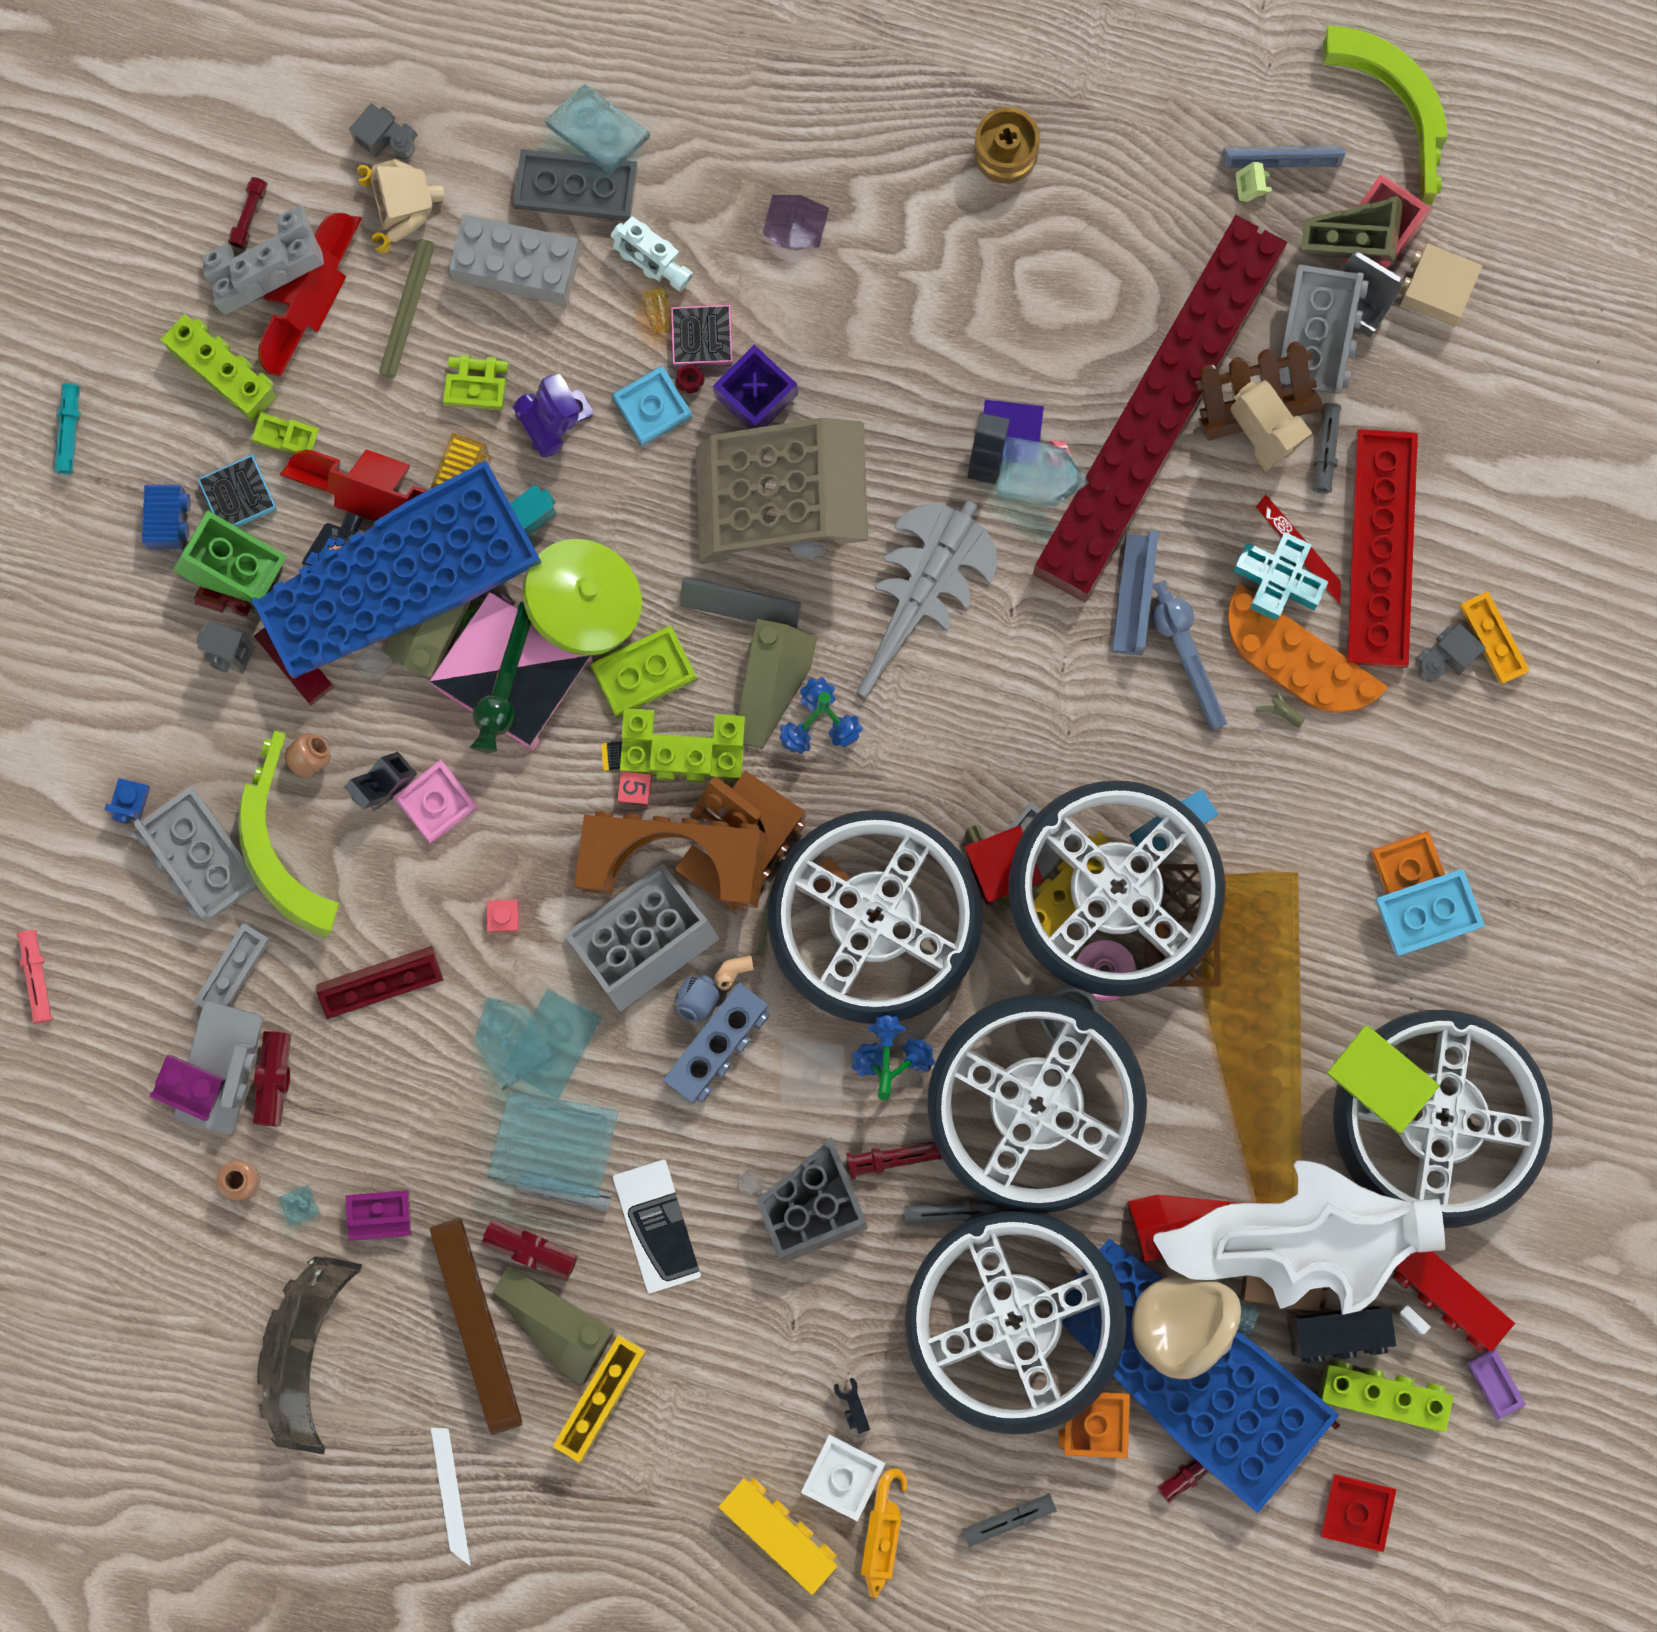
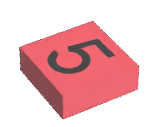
M621 771L618 803L648 806L652 775Z

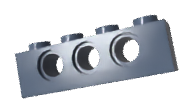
M738 983L663 1079L664 1083L694 1105L697 1100L702 1103L713 1089L709 1085L716 1076L722 1078L731 1067L732 1063L728 1060L735 1051L740 1054L751 1040L747 1036L752 1029L756 1027L759 1030L770 1016L766 1012L769 1009L768 1004L741 983ZM737 1013L743 1014L746 1017L745 1026L741 1029H733L729 1025V1019L732 1015ZM723 1038L727 1041V1048L723 1053L716 1054L710 1050V1044L714 1039ZM703 1062L708 1065V1073L705 1077L695 1078L692 1076L691 1069L695 1063Z

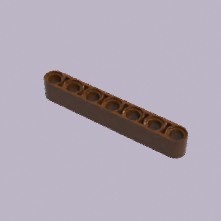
M459 1217L430 1227L432 1241L489 1431L493 1436L523 1425L520 1410L464 1224Z

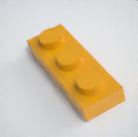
M1488 591L1459 605L1475 638L1486 647L1483 653L1500 686L1530 671Z

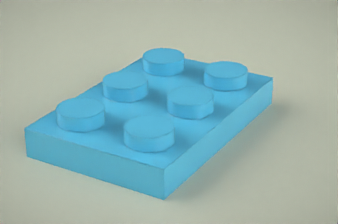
M1464 869L1375 899L1396 957L1485 927Z

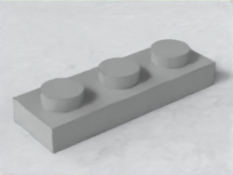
M242 923L194 1002L202 1007L208 1001L230 1006L271 939Z

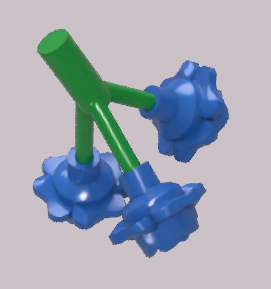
M820 677L817 681L814 678H810L807 685L800 689V694L803 696L800 700L801 704L808 706L812 712L807 720L798 726L788 722L780 727L782 745L791 752L802 754L804 751L811 749L809 743L811 737L807 733L809 732V726L820 713H826L833 721V729L828 734L832 737L834 746L841 745L846 747L858 740L859 733L863 730L857 716L851 717L849 714H846L843 718L837 717L831 710L829 705L836 700L832 694L835 692V687L828 684L824 677Z
M886 1015L877 1017L875 1025L868 1026L870 1032L880 1037V1045L878 1043L871 1045L862 1044L852 1054L854 1061L851 1067L861 1077L867 1074L873 1076L877 1074L880 1078L878 1099L886 1101L890 1098L893 1078L907 1068H913L915 1071L923 1070L929 1072L931 1066L935 1064V1060L933 1059V1049L930 1045L926 1044L922 1039L916 1041L909 1038L907 1044L902 1048L906 1057L904 1058V1063L891 1072L889 1070L890 1047H893V1038L899 1032H905L906 1028L899 1025L897 1016Z

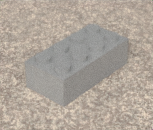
M463 214L449 265V272L454 282L567 306L581 249L577 238Z

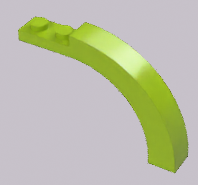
M1328 26L1323 38L1324 65L1353 68L1375 77L1388 86L1401 99L1409 111L1418 136L1420 200L1426 204H1432L1436 195L1441 193L1442 178L1437 176V166L1440 165L1441 149L1448 138L1444 110L1431 81L1412 58L1390 42L1358 29Z
M274 730L271 740L265 738L260 756L266 757L263 768L256 767L252 784L257 786L248 783L244 785L238 817L241 851L253 881L272 906L298 926L328 938L339 903L323 898L297 882L277 858L268 836L266 826L267 797L286 736L285 733Z

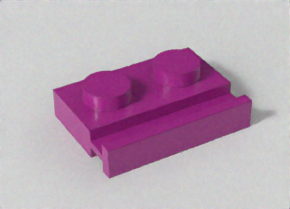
M167 1055L155 1081V1087L149 1097L198 1119L208 1121L226 1079L173 1055Z
M409 1190L345 1195L348 1241L412 1236Z

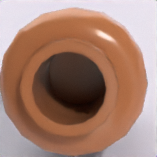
M310 733L303 734L297 738L285 752V760L289 769L302 778L314 777L329 763L331 757L327 742L322 737Z
M235 1160L222 1166L218 1172L216 1182L222 1196L229 1200L242 1202L255 1196L259 1190L261 1179L255 1166L245 1161Z

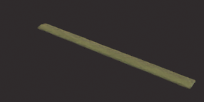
M775 861L756 952V955L763 956L768 933L767 914L770 892L776 874L782 864L781 862Z

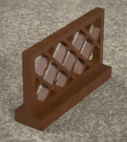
M1159 864L1158 868L1163 880V898L1160 907L1164 909V906L1173 898L1186 910L1176 920L1177 923L1188 913L1197 920L1198 916L1192 909L1201 901V896L1190 907L1177 896L1188 883L1201 895V888L1192 881L1199 873L1197 864ZM1164 872H1177L1185 881L1173 892L1164 883ZM1184 872L1193 873L1188 877ZM1164 890L1170 895L1165 901ZM1145 906V916H1146V915H1147V907ZM1156 924V935L1161 939H1165V936L1170 932L1169 928L1165 931L1164 924ZM1220 926L1214 937L1213 946L1202 956L1197 964L1178 980L1164 987H1221ZM1145 938V968H1148L1163 961L1165 956ZM1213 950L1214 962L1208 957ZM1205 959L1214 968V980H1201L1193 970ZM1188 975H1190L1194 980H1184V979H1185Z

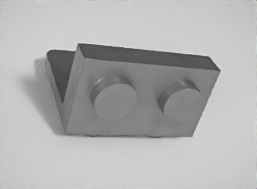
M1355 251L1350 256L1343 271L1357 274L1364 273L1363 280L1369 281L1366 298H1359L1357 310L1363 311L1360 329L1356 330L1371 338L1403 287L1404 280L1394 272L1374 262L1368 256Z

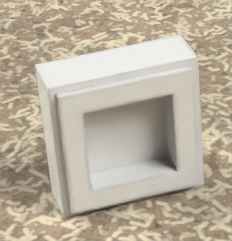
M1402 1305L1395 1312V1316L1415 1335H1424L1431 1328L1408 1305Z

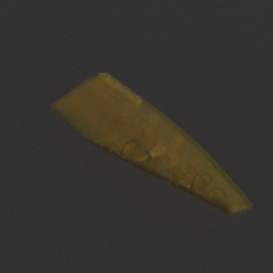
M1298 872L1225 874V905L1220 922L1221 987H1203V1001L1205 1009H1207L1211 1032L1217 1047V1055L1223 1070L1229 1101L1242 1143V1151L1248 1166L1256 1201L1263 1204L1283 1203L1298 1194V1175L1294 1163L1297 1160H1301V1012ZM1214 950L1208 955L1213 962ZM1204 959L1202 961L1203 980H1214V968Z

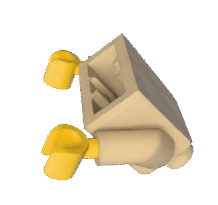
M397 159L373 165L372 169L366 165H360L357 168L360 176L367 175L365 178H360L357 181L364 188L372 186L382 230H387L385 235L378 232L372 236L374 243L384 239V244L376 248V251L381 254L387 253L390 250L391 241L394 243L400 241L424 224L432 210V203L444 201V189L441 184L427 185L423 170L415 169Z

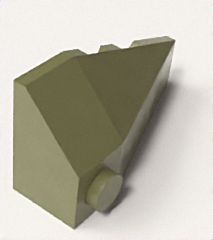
M471 600L459 607L392 635L384 654L402 666L432 678L451 650Z
M757 619L738 716H745L746 718L744 745L764 748L786 707L793 699L799 685L811 668L817 637L786 624Z
M510 1265L493 1290V1294L552 1365L567 1376L583 1384L615 1329Z

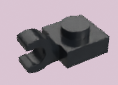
M850 1378L852 1389L849 1393H842L838 1383L834 1384V1392L837 1397L848 1402L850 1410L844 1411L850 1430L857 1428L858 1434L871 1429L858 1395L857 1382L854 1378Z

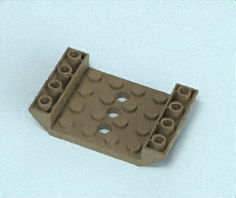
M816 418L710 435L696 447L699 563L729 560V553L832 539L838 544L868 541L864 423L862 421ZM774 450V460L770 464H764L763 458L766 452ZM775 479L776 487L774 491L765 494V484L769 480ZM770 509H776V519L771 523H766V513Z

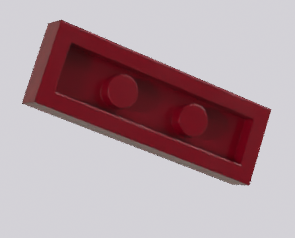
M264 627L254 635L256 640L310 706L334 688L319 668L292 678L266 628Z

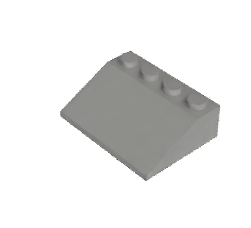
M663 863L564 934L620 1012L719 940L708 920Z

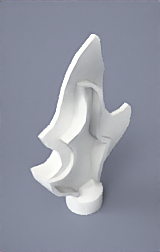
M1297 1160L1294 1163L1298 1175V1194L1287 1201L1264 1204L1238 1203L1222 1206L1182 1228L1158 1232L1153 1237V1241L1169 1268L1189 1279L1216 1280L1245 1275L1260 1277L1273 1288L1280 1309L1295 1304L1310 1289L1330 1287L1339 1295L1342 1315L1361 1311L1375 1300L1395 1267L1411 1253L1445 1250L1444 1224L1439 1199L1408 1202L1382 1196L1357 1185L1324 1164Z

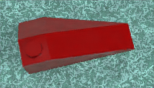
M1161 1194L1127 1201L1141 1261L1147 1262L1163 1258L1153 1241L1154 1234L1182 1228L1216 1208L1240 1202Z

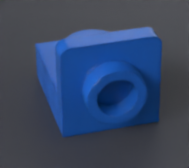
M118 778L111 805L106 804L104 810L112 815V820L120 823L129 824L130 820H141L150 787L145 784Z

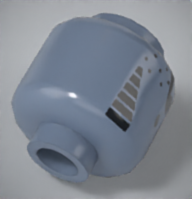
M705 975L687 977L674 997L677 1013L691 1022L706 1020L711 1015L720 998L718 990L714 987L715 982Z

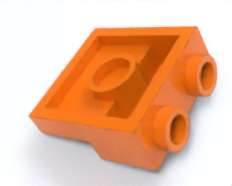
M1102 1392L1087 1409L1066 1422L1065 1429H1059L1058 1448L1065 1449L1064 1456L1128 1459L1130 1394Z

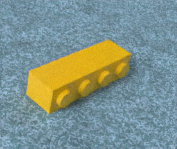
M622 1335L616 1337L552 1447L578 1463L583 1462L646 1355L647 1351Z
M744 1477L718 1508L813 1595L838 1567V1563L834 1560L837 1554L825 1543L821 1546L817 1545L811 1539L814 1533L801 1521L796 1525L788 1517L790 1510L778 1499L771 1502L764 1495L767 1489L757 1479L753 1477L749 1481Z

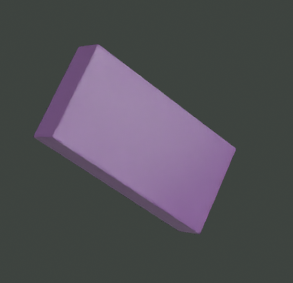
M1496 1349L1492 1352H1484L1466 1362L1497 1420L1526 1405Z

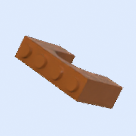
M745 770L732 789L763 813L759 822L768 837L761 881L762 887L772 873L769 870L770 866L775 860L780 862L789 850V846L786 844L792 835L798 837L807 824L804 821L806 814L803 809ZM692 844L676 866V874L735 915L740 909L745 911L748 907L730 906L720 900L721 890L717 868L710 856Z

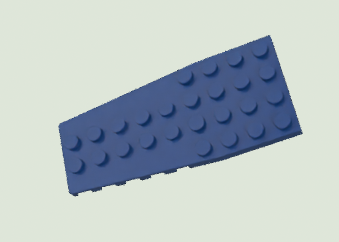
M486 460L407 501L375 521V526L363 534L358 532L348 538L350 542L336 551L334 548L324 554L325 558L310 567L306 565L299 569L300 573L285 583L280 581L273 586L274 590L260 599L256 597L252 599L254 607L292 678H296L459 607L529 570L531 567L542 563Z
M1108 1239L1099 1250L1116 1275L1123 1294L1126 1312L1125 1342L1113 1377L1188 1454L1258 1513L1339 1417V1414L1267 1352L1238 1331L1227 1354L1223 1355L1209 1370L1191 1379H1177L1157 1371L1139 1353L1133 1340L1131 1325L1132 1314L1138 1297L1150 1285L1164 1277L1114 1243L1112 1239ZM1082 1269L1074 1280L1084 1277L1088 1274L1084 1269ZM1070 1290L1065 1297L1066 1304L1069 1306L1079 1305L1082 1301V1293L1079 1290ZM1100 1305L1062 1320V1325L1094 1358L1101 1338L1102 1316ZM1052 1306L1049 1308V1311H1050L1051 1313H1052V1311H1053V1307H1052Z

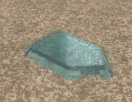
M1010 436L1007 438L999 477L998 496L1056 507L1089 483L1083 473H1080L1065 447Z
M487 997L475 1040L501 1090H505L555 1059L527 1006Z

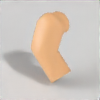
M745 956L723 961L714 976L717 988L721 991H727L732 987L738 973L754 971L752 957Z

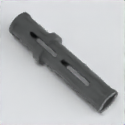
M1324 403L1322 406L1323 413L1319 433L1318 454L1313 462L1314 466H1316L1313 491L1321 494L1332 492L1334 468L1338 465V459L1335 456L1342 406L1337 403ZM1331 424L1330 441L1327 443L1328 425ZM1327 453V454H1328L1327 467H1326V472L1324 473V472H1323V469H1324V460H1325V454Z
M963 1199V1203L904 1205L905 1225L965 1221L966 1223L974 1218L998 1212V1206L989 1201L970 1202L969 1199Z
M1050 1493L1024 1504L1022 1501L1016 1503L1017 1507L966 1528H961L968 1547L970 1548L977 1543L1024 1524L1028 1527L1032 1525L1031 1521L1057 1512Z

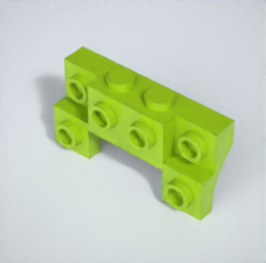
M624 708L620 771L651 774L660 781H674V777H683L690 783H704L705 779H713L715 776L720 780L738 781L743 773L745 716L715 714L713 738L654 734V710Z

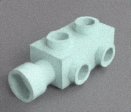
M631 217L624 225L619 223L615 227L610 237L615 240L613 248L620 252L622 259L635 263L643 269V273L648 278H655L660 282L665 277L670 281V285L679 292L687 286L694 273L685 266L680 267L675 263L679 251L670 242L663 240L651 231L646 224L639 222L634 217ZM649 266H655L657 269H651Z

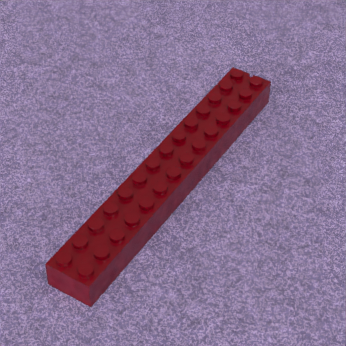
M1235 214L1037 560L1033 575L1084 603L1086 602L1203 396L1202 390L1198 391L1195 385L1196 381L1201 380V369L1207 365H1213L1218 370L1283 256L1287 241L1266 230L1262 234L1258 233L1259 226Z

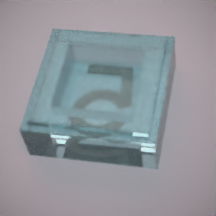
M309 1185L278 1197L290 1226L320 1215Z

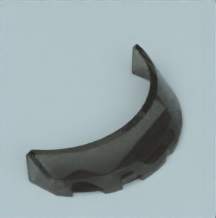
M315 1256L307 1261L308 1267L296 1280L290 1279L282 1290L285 1297L279 1309L272 1310L263 1336V1347L259 1355L257 1384L263 1385V1401L259 1404L261 1417L267 1418L273 1434L271 1440L275 1446L324 1455L325 1446L322 1444L315 1429L310 1407L309 1384L312 1357L320 1328L330 1306L343 1287L356 1274L361 1272L362 1264L336 1258Z

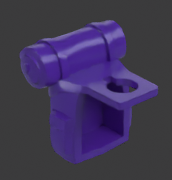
M560 374L543 378L536 396L534 394H524L512 406L516 413V419L521 421L533 441L534 449L538 450L544 458L555 456L563 446L561 437L567 431L574 428L576 423L593 415V410L581 390L571 392ZM577 402H579V403L581 404V406H582V412H581V413H579V412H580V407H579V405L577 404Z

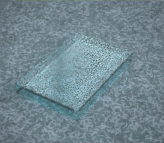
M586 84L579 88L545 120L546 127L609 174H612L650 138V132Z
M547 989L503 1071L559 1100L602 1017Z

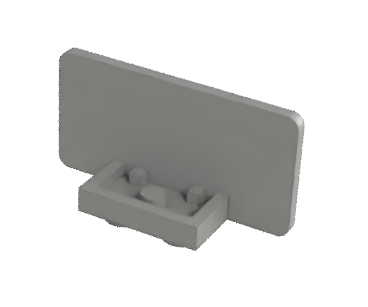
M212 1001L203 1004L188 1063L226 1080L216 1104L212 1108L208 1121H203L176 1109L174 1116L177 1121L224 1134L234 1132L241 1104L244 1103L248 1094V1077L256 1064L257 1056L255 1051L263 1024V1017L261 1015Z

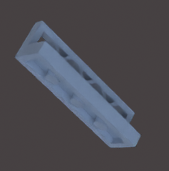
M1150 530L1148 536L1126 535L1112 647L1113 653L1142 656L1145 650L1159 531Z

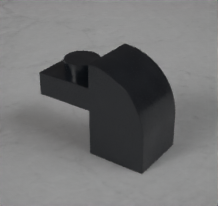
M980 413L967 478L980 482L997 483L1010 419Z
M397 751L381 757L368 773L350 779L344 788L351 795L352 800L363 810L371 807L375 811L394 798L393 795L407 786L417 773Z

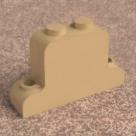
M1266 380L1258 385L1255 381H1252L1240 389L1239 393L1234 396L1236 401L1231 406V412L1253 443L1255 457L1265 472H1268L1290 457L1312 435L1308 426L1299 416L1293 417L1275 390Z

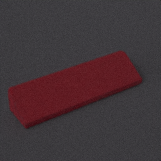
M433 946L319 983L316 985V993L326 1019H330L443 981L444 979Z

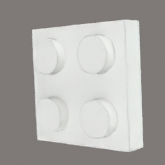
M829 1434L801 1493L858 1522L886 1463Z

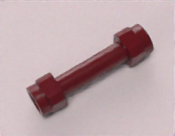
M251 177L250 182H248L246 187L248 196L237 227H232L229 234L228 243L230 245L245 249L246 244H248L250 238L248 229L259 199H264L268 185L266 181L257 177Z

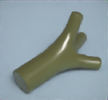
M1277 693L1276 697L1272 698V703L1275 706L1256 707L1257 713L1268 712L1279 715L1298 728L1305 720L1304 716L1285 703L1281 693Z

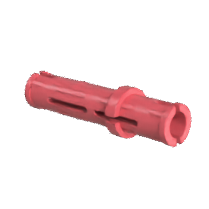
M37 930L18 932L17 937L22 957L19 960L20 967L24 968L33 1018L32 1023L37 1024L51 1021L53 1017L51 1016L42 966L45 960L44 956L40 955Z

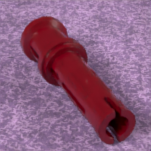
M935 1141L884 1151L875 1147L870 1152L854 1155L851 1152L846 1153L851 1180H855L856 1176L870 1173L881 1175L884 1173V1169L937 1159L942 1160Z

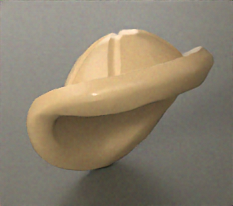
M1180 1274L1167 1276L1144 1290L1135 1303L1131 1325L1134 1343L1144 1359L1160 1373L1177 1379L1194 1378L1209 1370L1231 1349L1241 1320V1305L1236 1293L1230 1287L1219 1282L1189 1279Z

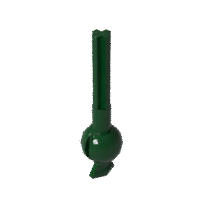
M520 602L491 695L482 697L473 709L474 725L480 732L479 737L470 748L487 754L496 752V736L508 732L515 721L514 707L508 699L531 625L523 602Z

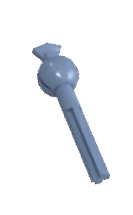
M1166 580L1153 585V589L1158 593L1157 599L1160 604L1153 611L1152 619L1155 628L1163 636L1172 637L1210 730L1213 731L1227 725L1228 723L1189 632L1194 623L1192 607L1182 598H1173L1171 591H1168Z

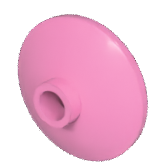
M1100 940L1089 944L1080 952L1076 962L1099 970L1101 967H1107L1110 973L1136 971L1134 958L1127 948L1110 940ZM1093 994L1097 1001L1103 1002L1121 998Z

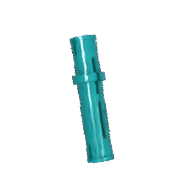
M72 383L61 384L60 409H57L56 412L59 424L54 472L70 475L74 472L77 422L81 418V412H79L81 386Z

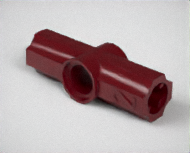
M263 1032L260 1064H257L254 1074L256 1100L253 1124L281 1127L284 1095L289 1090L291 1076L290 1067L288 1066L291 1043L290 1033Z
M491 1219L481 1242V1244L511 1256V1259L533 1269H542L549 1274L566 1280L572 1274L578 1255L548 1243L549 1240L525 1230L521 1232L512 1228V1226Z

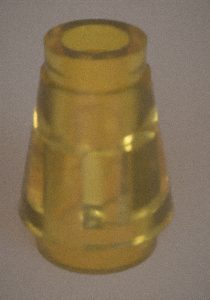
M665 288L644 291L641 304L653 334L670 331V295L666 294Z

